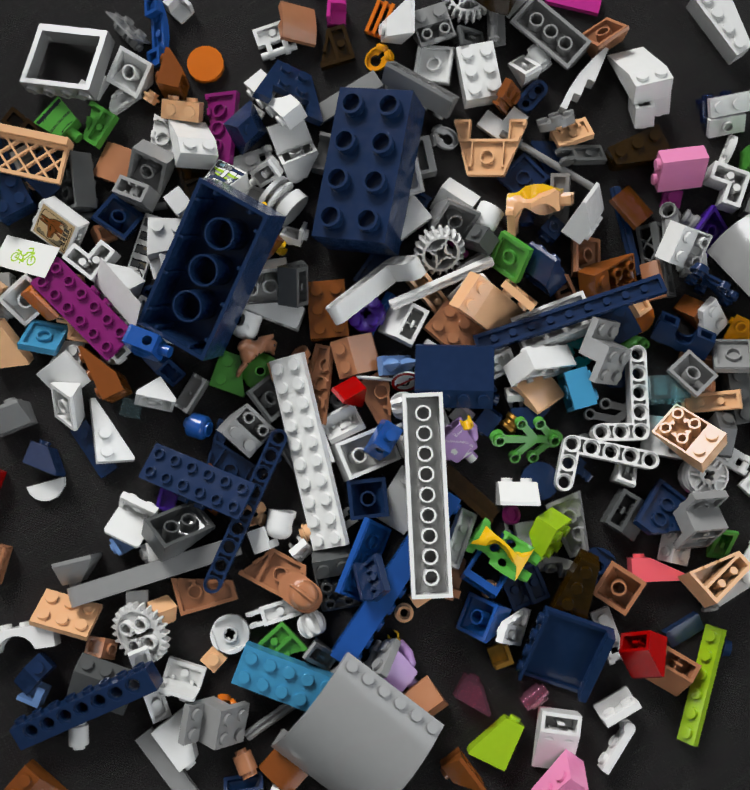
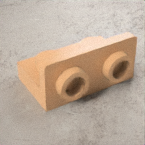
M586 117L575 119V123L563 128L560 126L556 130L550 131L549 141H554L556 147L560 148L594 139L595 133Z

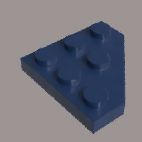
M660 478L654 484L633 524L647 535L680 533L681 530L673 512L687 498Z

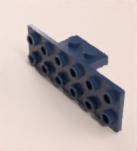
M158 443L154 445L139 474V478L173 492L178 496L177 500L188 504L190 501L194 503L193 507L204 511L205 508L211 511L215 510L236 520H240L256 487V484Z

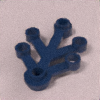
M696 262L690 267L689 270L692 274H688L684 282L695 286L693 289L695 293L704 295L709 287L718 297L719 305L726 308L737 301L740 294L730 290V283L709 274L710 268ZM698 279L703 280L700 284H696Z

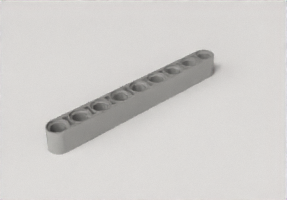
M222 540L182 552L180 555L162 563L160 560H156L67 588L71 607L74 608L210 565ZM232 541L226 542L225 550L229 553L233 552L235 544ZM241 546L236 556L243 554Z

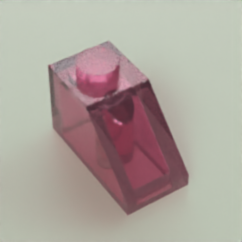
M464 672L453 692L454 697L490 717L491 711L483 684L480 682L481 678L471 672L469 675Z

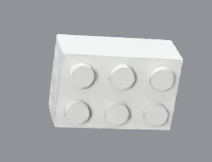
M493 40L456 47L454 59L464 109L493 104L492 101H496L498 98L496 94L502 85Z

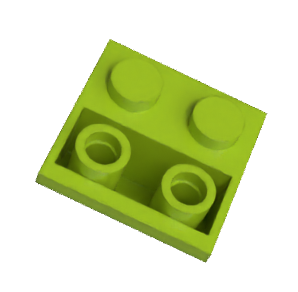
M553 507L537 516L529 531L532 545L535 548L534 551L541 557L540 562L545 558L549 559L554 552L557 553L563 544L561 542L562 538L566 537L571 529L569 524L572 519Z

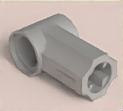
M663 203L659 208V214L662 218V235L664 236L670 220L680 223L681 212L674 203Z

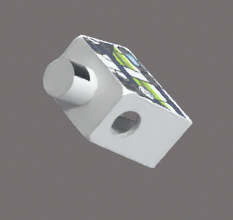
M220 159L205 176L207 179L221 180L241 192L250 188L246 172Z

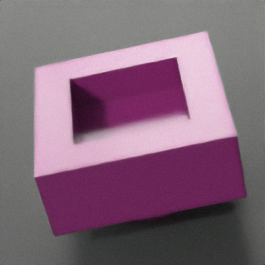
M683 191L662 192L659 207L665 202H672L680 209Z

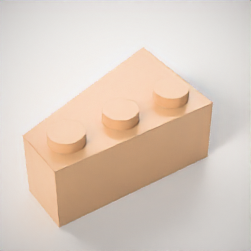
M737 551L678 576V578L703 607L706 608L717 604L750 570V562L740 551Z

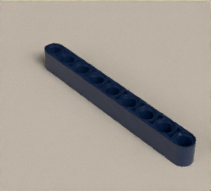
M275 429L270 434L249 480L256 484V487L260 490L259 496L256 498L251 497L247 504L252 508L251 514L248 516L242 514L240 520L232 518L204 579L203 587L208 593H216L222 588L285 449L288 438L286 432L281 429ZM276 434L284 436L282 443L277 444L274 442L273 438ZM267 452H275L276 459L271 462L267 461L265 458ZM261 469L268 471V477L264 480L259 479L257 476L258 471ZM236 523L243 525L244 529L241 534H236L233 531V526ZM228 541H232L235 544V550L231 553L225 550V544ZM219 560H224L227 564L224 571L217 569L216 564ZM211 578L218 581L217 589L209 588L208 581Z

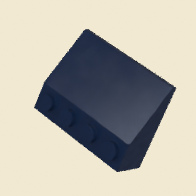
M416 344L414 393L443 392V408L493 409L495 347L484 345Z

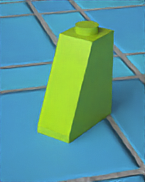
M503 714L467 746L468 754L505 771L524 729V725L520 722L521 718L510 714V716Z

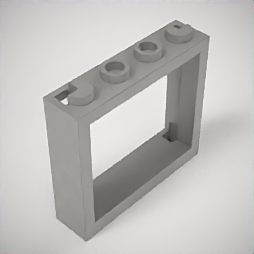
M39 23L19 82L28 93H33L34 95L44 94L49 97L60 96L66 99L76 98L83 101H96L115 41L107 30ZM49 42L97 47L85 84L37 79Z

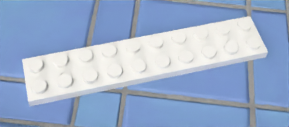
M305 352L270 361L269 365L284 429L288 438L287 442L306 523L311 532L310 540L313 551L350 544Z

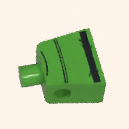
M59 96L34 121L46 133L68 137L75 143H79L83 138V134L78 131L82 124Z

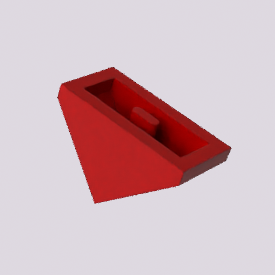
M355 375L331 389L333 394L343 404L357 407L364 405L367 388Z

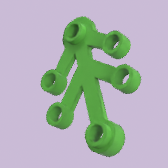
M519 416L515 419L514 424L518 429L523 430L526 435H505L502 430L496 429L489 436L492 444L497 447H501L505 443H523L517 449L508 453V458L512 463H518L521 460L520 455L536 443H541L534 450L526 453L528 461L535 463L539 460V455L549 447L555 448L559 446L563 440L561 432L550 429L541 416L533 419V425L536 429L541 430L544 435H537L528 425L527 420L523 416Z

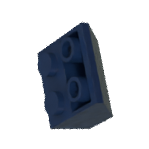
M531 241L528 246L533 248L534 251L523 275L526 280L551 297L567 282L564 275L565 271L561 267V260L556 254H550L543 245H537Z

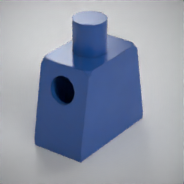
M129 324L122 339V342L134 355L160 362L163 356L170 358L173 354V347L169 346L160 335L133 324Z
M381 420L363 451L381 461L391 453L403 430L388 420Z

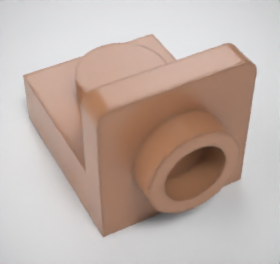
M89 636L84 653L98 658L114 660L118 643H115L114 639Z

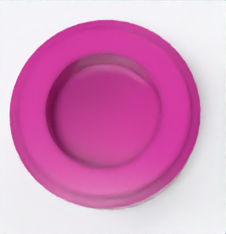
M508 505L504 507L502 518L507 525H514L520 521L521 514L517 506Z

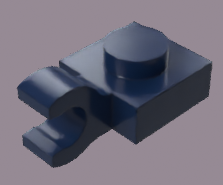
M579 457L576 474L585 482H589L593 475L583 468L586 462ZM568 458L563 459V466L570 469L572 466L571 460Z

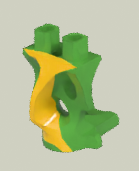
M485 517L470 537L465 551L473 553L477 549L485 553L490 558L488 564L514 581L518 579L527 583L532 573L523 567L526 562L537 566L541 557L534 551V547L506 530L503 531V538L497 536L491 530V522ZM507 540L514 541L516 546L514 548L510 547L507 544ZM498 544L500 547L499 551H491L490 545ZM504 559L506 561V565H499L498 560Z

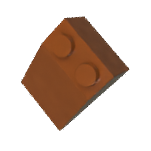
M32 759L24 765L4 790L68 789L38 762Z

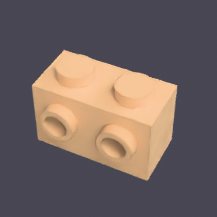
M168 95V98H162L161 118L195 123L203 122L204 102H198V98L187 97L186 100H180L179 96Z

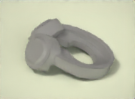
M437 124L431 129L432 133L429 136L432 146H438L443 150H452L458 145L457 133L453 129L442 124ZM438 134L443 136L449 135L452 143L450 145L445 144Z

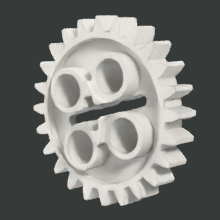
M138 601L133 604L129 602L115 613L116 617L112 619L115 624L111 628L116 631L112 635L117 636L118 639L115 640V643L121 644L119 649H125L124 655L147 645L152 661L155 662L168 652L167 649L170 647L168 642L171 640V637L167 635L171 631L165 629L168 623L162 622L164 616L159 617L157 615L158 610L152 611V605L146 608L145 602L140 605Z

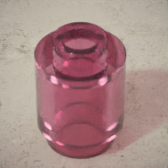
M535 683L523 692V696L519 699L526 709L530 711L537 709L549 700L547 695L550 693L543 684L539 686L538 683Z

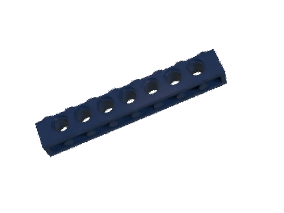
M152 660L147 663L140 662L129 671L124 669L111 679L106 677L95 686L89 685L85 687L80 693L76 694L73 692L62 701L55 700L44 709L39 707L28 716L24 714L18 717L9 732L20 750H24L151 694L159 689L164 680Z

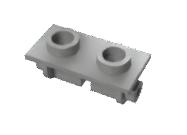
M488 10L487 38L488 41L493 40L494 48L506 45L505 15Z

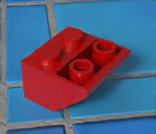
M651 630L621 633L619 654L631 678L664 677L667 637Z

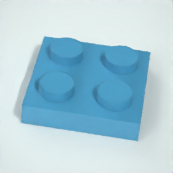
M33 319L18 341V349L57 356L67 338L68 326Z

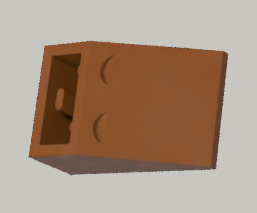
M634 253L593 263L579 270L577 274L580 291L583 290L586 298L636 282Z
M78 346L80 353H78L79 358L83 364L86 363L88 368L86 373L89 379L94 381L96 385L94 390L99 399L114 403L133 394L126 376L110 364L104 362L93 351L83 346Z

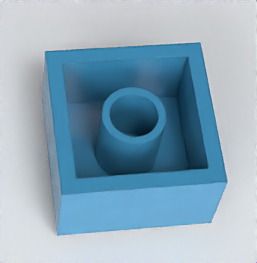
M587 366L563 372L556 376L558 384L565 394L563 401L567 413L598 404V393L596 389H593L592 383L589 380L591 371L587 370Z

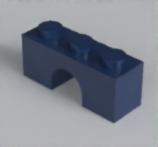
M662 311L653 327L650 338L654 339L657 343L668 345L676 351L685 353L690 349L698 358L705 361L715 344L717 334L698 326L693 334L684 335L678 331L680 318Z

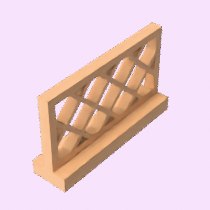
M0 123V138L6 139L9 145L0 150V156L4 161L0 165V173L61 185L70 150L73 151L74 143L68 137ZM25 143L27 149L18 154L15 146ZM39 146L43 147L46 152L36 157L33 150ZM12 149L16 156L7 161L3 154ZM58 150L63 151L62 158L55 162L51 154ZM31 153L34 160L25 165L22 157ZM49 156L53 163L43 168L40 161ZM19 159L23 167L16 171L12 170L10 164ZM38 164L41 171L35 175L31 174L28 169ZM56 167L58 170L57 179L49 178L47 172Z

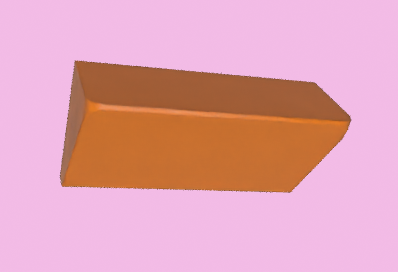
M29 285L21 293V296L47 321L60 317L59 312L32 285Z

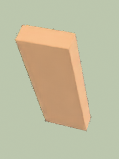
M741 389L701 393L697 398L691 394L680 395L681 406L692 413L743 409Z

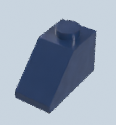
M40 439L39 442L31 440L22 462L52 475L65 477L66 472L58 450L51 447V443Z
M45 652L38 653L22 669L14 682L28 695L58 665Z

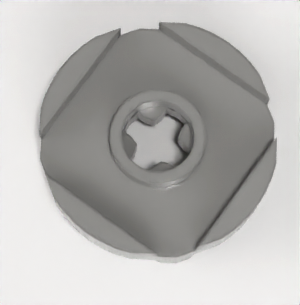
M573 109L566 110L562 114H559V111L548 114L549 118L544 117L536 120L540 132L553 131L560 126L563 128L576 121Z

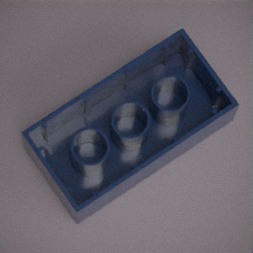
M340 87L311 235L327 249L390 256L399 255L401 236L425 115V109L413 90Z
M199 177L137 323L202 361L223 356L287 216L221 180Z

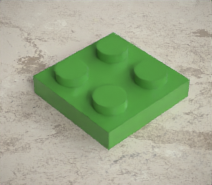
M504 230L500 232L499 242L491 254L494 261L492 268L515 284L520 283L534 249Z

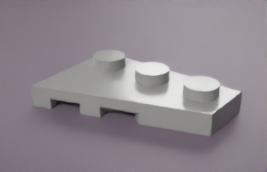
M580 490L546 504L547 510L553 507L572 519L569 524L571 527L566 537L562 538V543L569 557L577 556L580 548L589 551Z

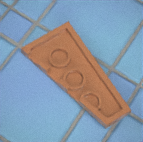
M316 343L308 368L321 423L326 425L334 357L331 346Z

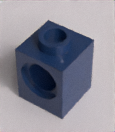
M494 408L483 409L474 421L478 428V434L482 436L485 434L488 437L502 420L503 415Z

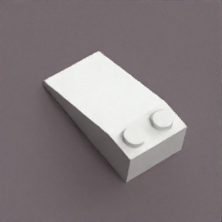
M644 47L607 55V59L633 105L671 96L674 77L667 66Z

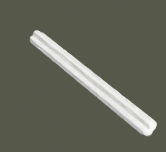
M487 256L390 299L389 305L392 310H396L464 280L470 271L479 273L493 267V258Z

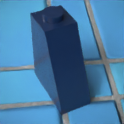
M163 356L160 362L142 358L157 375L161 376L172 387L187 375L171 357Z

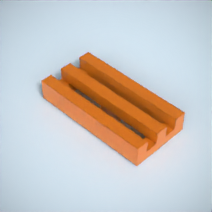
M377 0L364 33L381 40V35L376 33L386 8L389 9L387 18L394 11L395 4H389L386 0L384 2ZM382 6V9H381V11H380V13H379V16H378V18H377V20H376V23H375V25H374V28H373L372 31H370L371 26H372V24H373V22H374V19H375V17H376V14H377V12H378V10H379V7Z

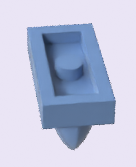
M411 355L376 357L379 376H395L401 372H413L412 368L415 366V359H412Z

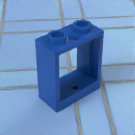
M498 544L490 545V550L493 552L499 551L500 547ZM476 550L460 578L493 600L508 577L502 574L494 586L473 572L471 569L482 553Z

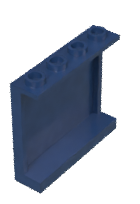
M545 605L543 612L538 613L536 628L531 629L529 644H525L523 648V658L517 662L518 680L521 681L523 675L547 682L578 693V701L586 703L616 641L614 629Z

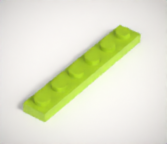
M705 624L696 663L702 666L690 685L677 735L678 740L698 747L727 632L725 629L710 624Z

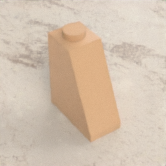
M0 318V368L29 365L34 360L32 353L18 349L17 343L20 338L5 318Z

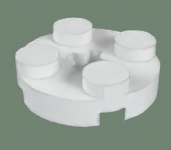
M239 614L222 615L215 621L210 632L213 646L225 654L240 652L250 638L249 625ZM229 628L235 631L233 639L225 636Z

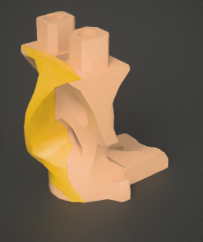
M532 184L523 187L518 192L507 193L505 211L507 216V232L515 237L519 234L518 222L524 208L538 215L558 212L564 206H572L574 204V192H564L562 188L559 189L546 184Z

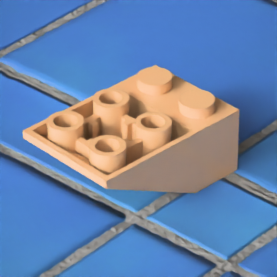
M677 403L652 430V433L680 458L702 473L727 445V433Z

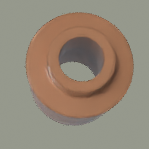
M244 747L234 752L235 757L232 759L239 776H242L243 780L258 773L256 769L258 766L251 749L246 750Z

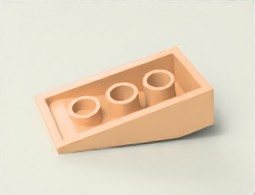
M471 271L449 303V305L486 331L511 323L510 318L525 313L523 309L482 275Z

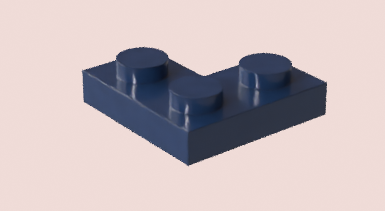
M43 148L36 155V157H39L42 154H44L46 152L45 149ZM51 154L55 162L59 160L54 154ZM49 156L40 161L43 168L53 163ZM38 164L28 169L34 175L41 171ZM23 178L45 199L54 196L61 189L57 184Z

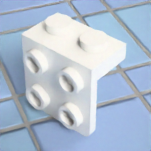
M123 491L119 499V507L105 526L104 533L134 548H139L144 540L141 535L144 519L158 514L159 507H156L152 502L140 499L133 493Z
M170 656L162 677L164 681L157 691L163 696L178 697L180 701L185 703L194 702L201 690L207 667Z

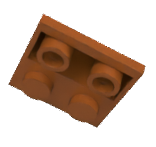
M165 47L164 53L160 56L161 66L155 74V82L164 98H168V95L179 96L180 100H186L190 84L171 49Z

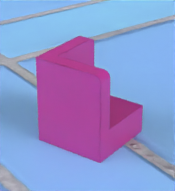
M327 0V27L345 24L346 27V0Z

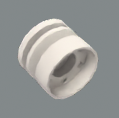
M285 176L275 179L258 200L259 202H266L268 207L287 216L282 227H286L294 221L308 202V197L300 189L293 190V183L288 182Z
M718 457L713 460L703 473L683 461L678 469V481L680 486L688 493L693 491L707 492L712 489L718 491L726 487L729 481V471L726 464Z

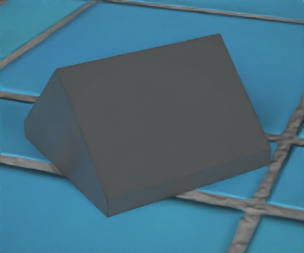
M269 374L247 390L246 394L270 424L281 415L274 382H272Z

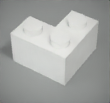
M671 96L633 105L628 97V111L634 128L646 129L647 127H654L655 116L669 114Z
M715 160L707 168L702 185L719 190L715 203L716 208L733 214L741 207L750 180V172Z
M101 239L89 254L73 243L62 256L64 260L92 282H95L100 257L105 262L115 264L121 257L118 252Z

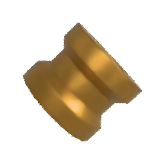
M508 412L506 418L501 420L499 425L507 433L514 435L517 429L514 421L517 417Z

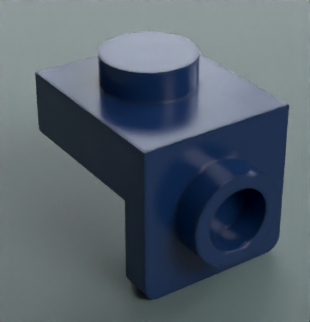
M552 215L540 228L537 235H539V239L544 244L551 246L562 233L561 230L565 224L555 215Z

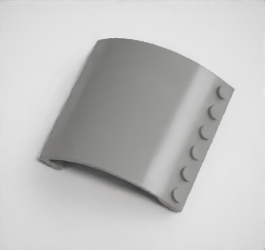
M347 652L311 706L289 731L284 728L281 729L271 747L328 790H402L427 757L444 724Z

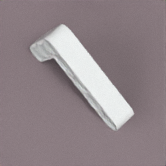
M418 255L391 257L328 304L326 310L335 325H340L395 282L415 281L423 277L427 272Z
M635 345L629 348L631 349L630 358L625 365L627 423H601L594 425L589 430L591 439L605 442L641 441L648 438L650 434L647 353L644 347ZM633 350L638 352V360L632 357ZM634 369L640 373L639 379L634 378L632 374ZM634 389H638L640 391V398H636L634 396ZM635 408L641 410L640 418L635 416ZM598 427L601 428L604 432L602 438H599L596 435V429ZM617 427L622 429V437L616 435L615 430ZM636 427L642 430L641 437L636 436Z
M569 435L561 442L554 476V487L559 491H568L573 487L579 456L644 470L656 468L659 465L660 458L653 451ZM568 439H572L576 444L573 450L566 446ZM588 443L593 444L595 447L593 454L586 451ZM607 447L612 448L614 451L612 458L607 457L605 454ZM627 451L633 454V460L631 462L625 459V453ZM647 455L653 460L651 466L646 465L644 462ZM564 458L571 460L572 466L570 469L563 466L562 461ZM561 477H565L568 480L566 488H562L559 485Z

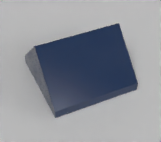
M112 193L93 214L91 219L121 240L126 241L132 237L145 215Z
M385 477L346 481L350 521L364 519V517L379 518L390 516Z

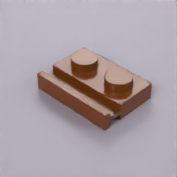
M506 77L496 94L498 98L496 101L493 100L492 103L502 114L507 116L509 108L512 109L514 104L516 105L520 100L521 91L513 80Z

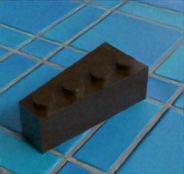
M580 548L552 598L549 607L587 619L600 569L599 556Z

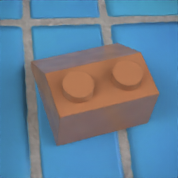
M372 332L330 342L340 380H347L354 375H365L378 370L376 357L379 356Z

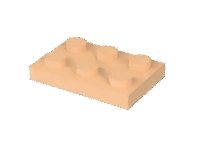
M506 279L502 283V292L508 298L514 297L518 300L517 305L525 312L527 309L532 311L538 302L510 279Z
M46 589L29 620V625L87 641L103 609V604L90 602L72 608L68 594Z

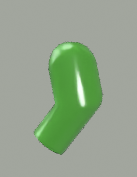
M635 335L621 343V345L627 348L640 345L646 350L649 348L650 342L645 337Z

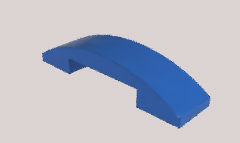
M144 0L145 17L151 19L152 49L147 51V61L154 64L155 69L161 66L160 56L164 53L165 47H169V24L162 0Z

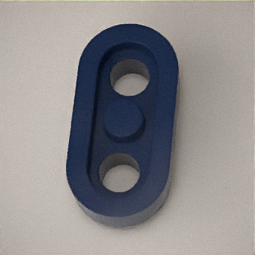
M542 80L533 81L521 94L516 108L524 114L532 112L546 96L548 91L547 84ZM534 90H539L540 93L537 94ZM522 103H527L528 107H524Z

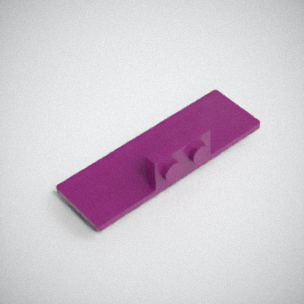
M59 257L54 259L45 278L37 276L31 281V285L105 360L109 361L125 345L122 339L128 325L112 309L114 305L106 297L102 299L99 296L101 292L94 285L89 287Z

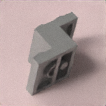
M593 316L578 353L596 361L589 378L590 381L599 384L617 385L622 378L624 367L629 361L631 349L614 341L618 335L621 323Z
M726 490L693 491L684 502L679 504V507L673 514L682 533L673 542L675 550L709 547L729 528L719 508L729 497Z
M215 696L185 703L178 743L184 746L199 741L213 750H218L243 742L250 703L241 701L228 704Z

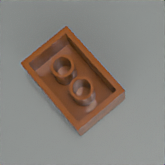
M344 279L308 282V314L311 341H334L349 337L348 320L340 325H335L326 310L328 304L345 292Z

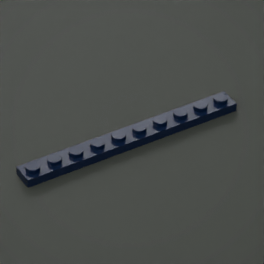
M657 274L473 335L475 345L494 346L495 350L591 319L593 316L597 317L667 294V288L661 274Z

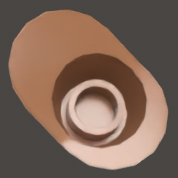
M290 572L281 578L278 587L280 596L297 611L311 613L320 607L322 603L321 589L305 575L299 572Z

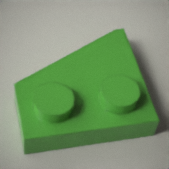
M225 351L223 356H220L217 361L209 386L244 398L243 374L239 378L236 377L237 369L242 364L240 355Z
M280 621L257 643L288 656L308 649L305 643L284 621Z

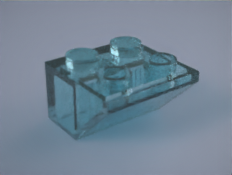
M648 376L649 406L663 404L665 401L666 405H674L676 403H684V399L691 398V394L672 376Z

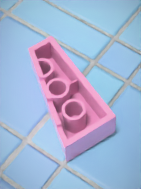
M565 749L531 790H589L584 761Z

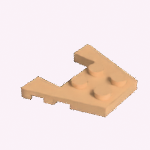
M454 119L466 175L468 177H505L528 124L527 119H510L507 139H471L472 120Z

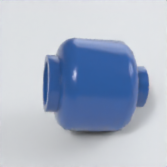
M192 413L183 422L186 435L195 439L204 440L213 431V423L210 417L203 414Z

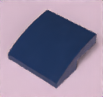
M528 562L523 567L532 573L527 583L518 579L514 581L507 578L502 586L512 612L550 598L538 565L534 566ZM502 573L497 575L498 580L500 579Z

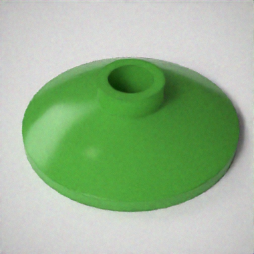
M265 353L260 354L242 372L245 383L251 388L269 375L267 363L276 359ZM259 368L264 369V373L262 375H259L257 373V370Z

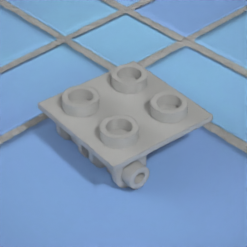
M105 12L114 21L115 31L125 39L134 51L141 52L144 48V43L151 44L146 39L147 35L134 26V21L126 15L123 17L117 12Z

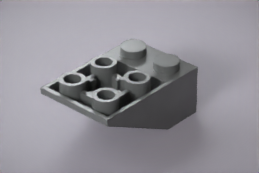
M350 544L311 551L316 585L322 592V612L360 606V601L334 592L350 554Z

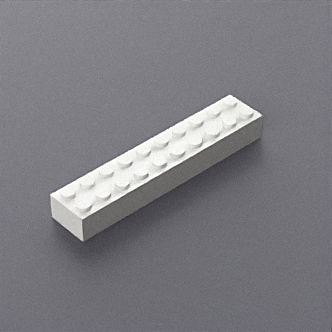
M443 392L402 394L411 599L453 598Z

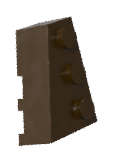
M659 124L608 147L604 153L610 171L634 169L635 167H651L654 165V160L657 159L658 151L671 149Z

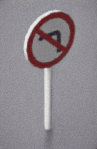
M401 372L393 376V378L356 375L358 379L390 381L392 387L401 392L414 389V372Z

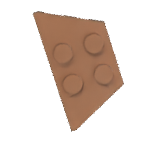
M271 548L262 557L254 560L251 565L239 571L238 574L281 597L278 590L281 578L290 572H299L307 577V566Z

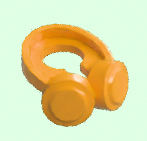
M382 43L376 44V47L367 53L365 65L368 70L381 71L385 68L386 62L394 61V54L388 49L387 45ZM384 52L380 64L373 66L371 64L372 57L379 56Z

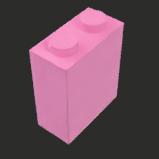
M704 145L659 150L657 159L654 160V173L651 174V184L655 186L656 191L665 192L702 187L710 158Z

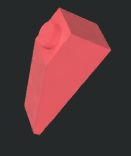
M633 553L632 557H626L627 570L645 582L680 581L678 576L685 574L657 560L645 557L644 553Z

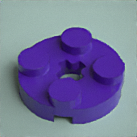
M376 297L348 320L350 325L360 333L374 332L385 321L386 309ZM368 310L369 312H371V314L367 315V318H365L363 314L365 311Z

